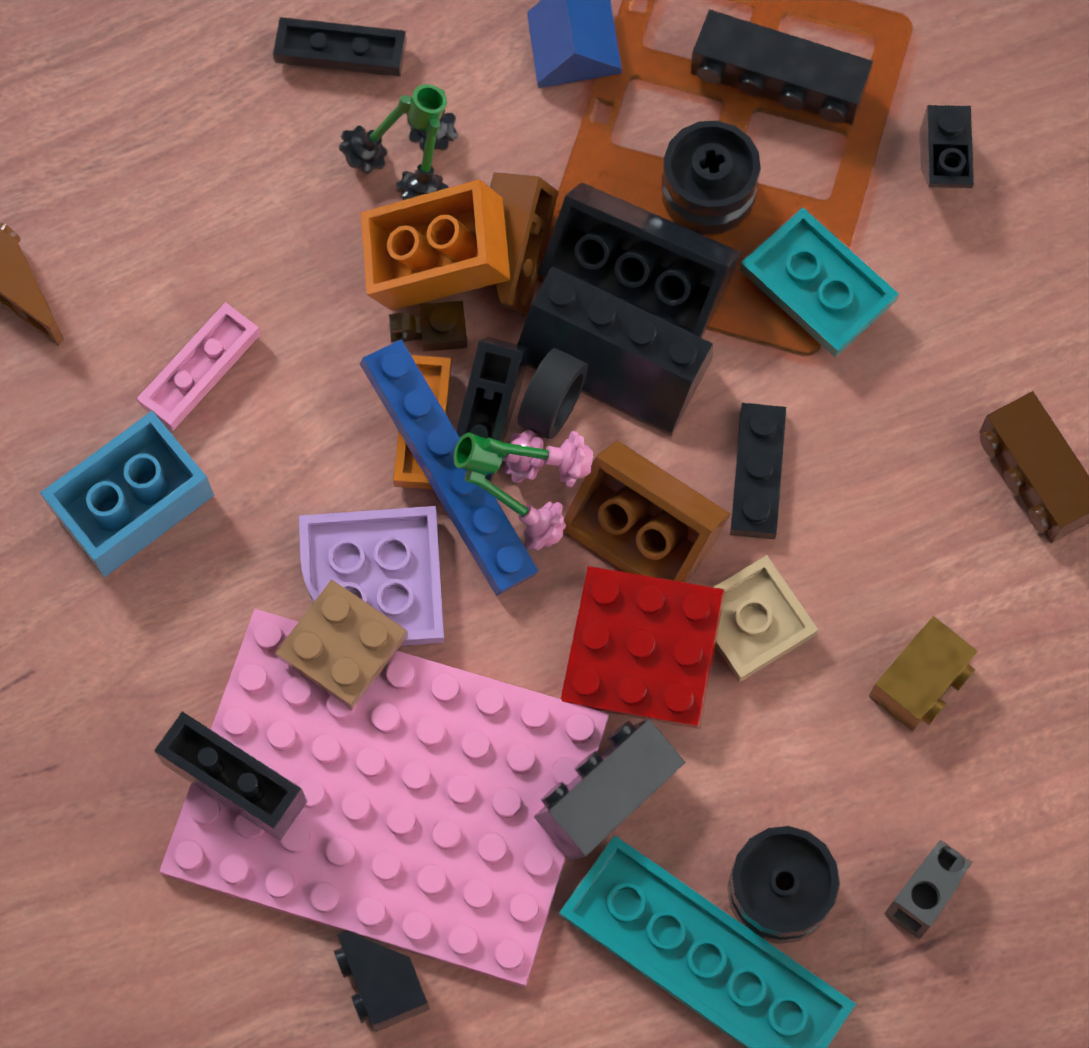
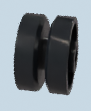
M718 120L696 122L681 129L673 137L664 155L661 181L662 203L671 219L679 225L699 234L710 235L722 234L736 228L750 215L756 199L757 184L761 171L759 151L751 137L737 126Z
M791 826L767 828L751 837L737 854L727 886L729 904L736 919L764 940L775 944L798 942L814 933L828 916L830 910L835 905L840 880L836 860L827 845L812 833ZM777 878L785 879V886L791 889L786 891L779 889L775 883Z

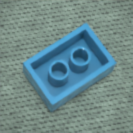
M153 411L142 417L40 492L51 512L104 578L215 496L207 476Z

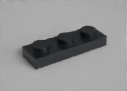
M280 17L273 50L274 62L401 77L407 41L406 31Z
M752 403L741 404L730 535L774 540L776 538L787 407Z

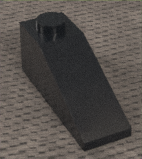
M491 337L479 340L456 431L460 438L469 432L486 439L489 437L504 442L520 392L530 348ZM487 474L485 478L492 482L494 474Z

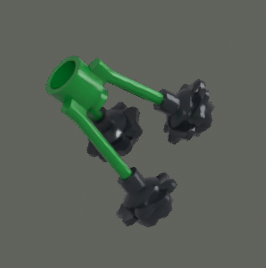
M430 84L419 85L415 88L412 97L406 95L400 97L397 107L375 130L366 132L364 127L358 125L354 130L343 131L341 133L343 142L339 144V150L344 154L347 164L351 168L361 169L365 174H369L373 169H382L386 163L384 157L388 153L387 149L381 144L382 136L405 113L408 117L407 123L411 129L409 141L419 143V147L424 153L422 164L417 166L414 173L410 171L403 172L402 179L396 183V190L402 193V200L449 188L447 184L442 183L443 177L441 175L434 174V167L431 165L434 149L447 150L449 141L456 140L458 136L454 127L456 116L453 113H445L447 105L445 91Z

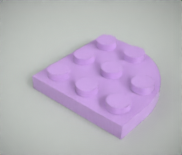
M436 506L299 515L301 569L305 585L313 603L332 579L406 629L408 636L401 646L445 643Z

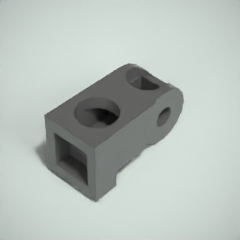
M940 839L884 914L915 937L921 939L960 885V880L972 864V861Z

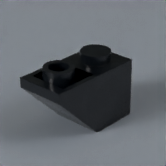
M927 105L920 128L921 170L928 187L973 188L971 106Z
M347 930L337 934L342 947L334 950V954L343 977L346 978L353 975L359 993L352 995L351 999L361 1024L371 1021L374 1030L377 1032L430 1010L410 957Z

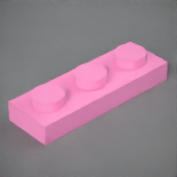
M225 302L138 396L137 401L139 405L147 412L153 411L164 425L174 431L261 335L259 327Z

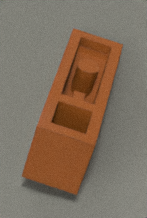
M494 172L490 188L503 197L510 280L496 284L499 301L520 316H527L559 191L539 176Z
M0 222V304L52 342L59 345L64 338L18 244L21 239L14 230Z

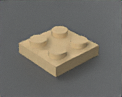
M767 555L715 586V588L724 589L726 592L715 647L739 683L815 637L818 633V628Z

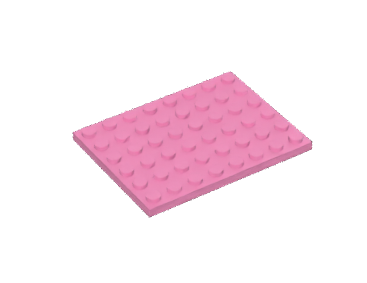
M254 609L211 730L302 788L307 803L280 841L191 783L159 873L168 878L336 930H347L378 943L526 988L566 859V855L533 816L545 806L540 800L548 791L560 782H563L566 786L578 776L574 768L594 751L599 752L609 713L582 705L562 702L561 699L400 651L395 652L352 710L277 658L276 651L299 621Z

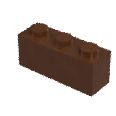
M1032 391L986 415L979 430L981 445L987 455L991 458L996 457L1005 471V482L1011 492L1016 496L1020 495L1029 508L1028 516L1034 528L1039 533H1045L1049 541L1053 543L1089 524V475L1035 393Z

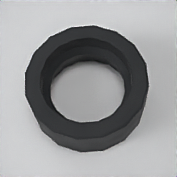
M552 349L542 360L528 385L520 405L518 425L546 439H553L566 423L579 398L586 379L588 364L558 349Z

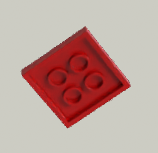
M588 566L562 688L561 701L603 712L700 729L726 594L725 590Z

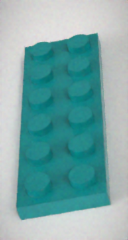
M616 835L613 836L559 912V917L744 1048H827L856 1005L848 997Z

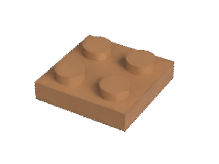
M331 579L276 651V656L353 710L407 638L408 633L399 624Z

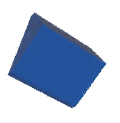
M541 0L527 12L538 88L622 74L611 0Z

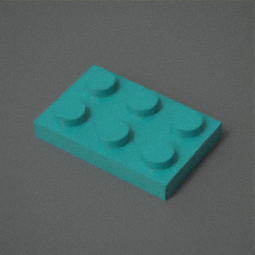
M804 207L743 260L740 266V271L835 358L897 301L899 296L896 290Z

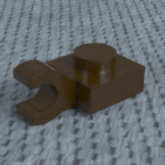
M463 301L419 304V316L409 313L389 314L392 343L398 340L403 342L422 340L423 352L467 348Z

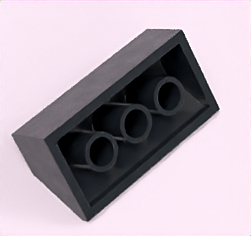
M581 182L565 195L538 274L546 277L553 266L702 338L728 288L741 252Z
M553 266L530 306L517 344L530 348L526 365L537 370L545 356L554 348L587 363L588 371L581 390L582 393L670 436L674 433L710 365L713 352V343Z

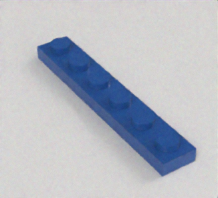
M398 340L363 357L360 362L361 368L495 595L498 596L534 577L539 570L496 498L481 487L466 482V470L455 466L454 450L460 437L403 341Z

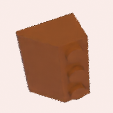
M617 440L595 457L591 465V473L585 476L564 517L566 528L563 531L624 572L687 583L713 547L731 513Z

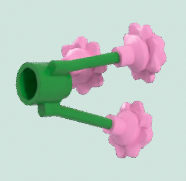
M528 429L522 434L513 433L510 438L511 444L489 437L486 439L469 432L465 433L459 439L454 450V464L456 467L466 470L465 481L481 487L519 514V520L526 524L523 535L526 537L524 544L526 549L539 551L543 546L550 548L552 544L558 543L563 537V530L566 528L564 517L561 514L563 508L561 503L556 502L553 504L552 502H547L538 510L531 505L524 506L486 479L485 475L496 473L502 461H505L504 472L507 475H512L513 482L521 483L524 479H535L537 472L540 471V468L545 463L557 466L560 473V481L566 483L568 487H573L578 478H583L591 473L593 451L589 445L584 444V437L578 435L575 431H571L569 439H566L560 448L547 446L546 449H543V439L536 437V433Z

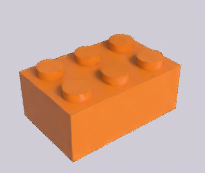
M480 179L360 212L366 295L391 311L510 280L503 197Z

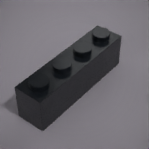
M709 9L692 51L690 74L696 75L704 82L710 84L721 83L739 89L747 96H762L780 102L781 105L788 109H802L818 114L829 122H843L853 126L869 82L873 61Z

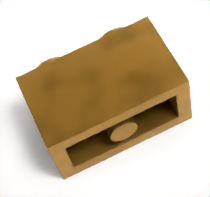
M932 616L874 684L869 697L912 732L922 720L930 726L947 705L941 699L951 686L959 691L976 669L970 663L978 651L935 616Z

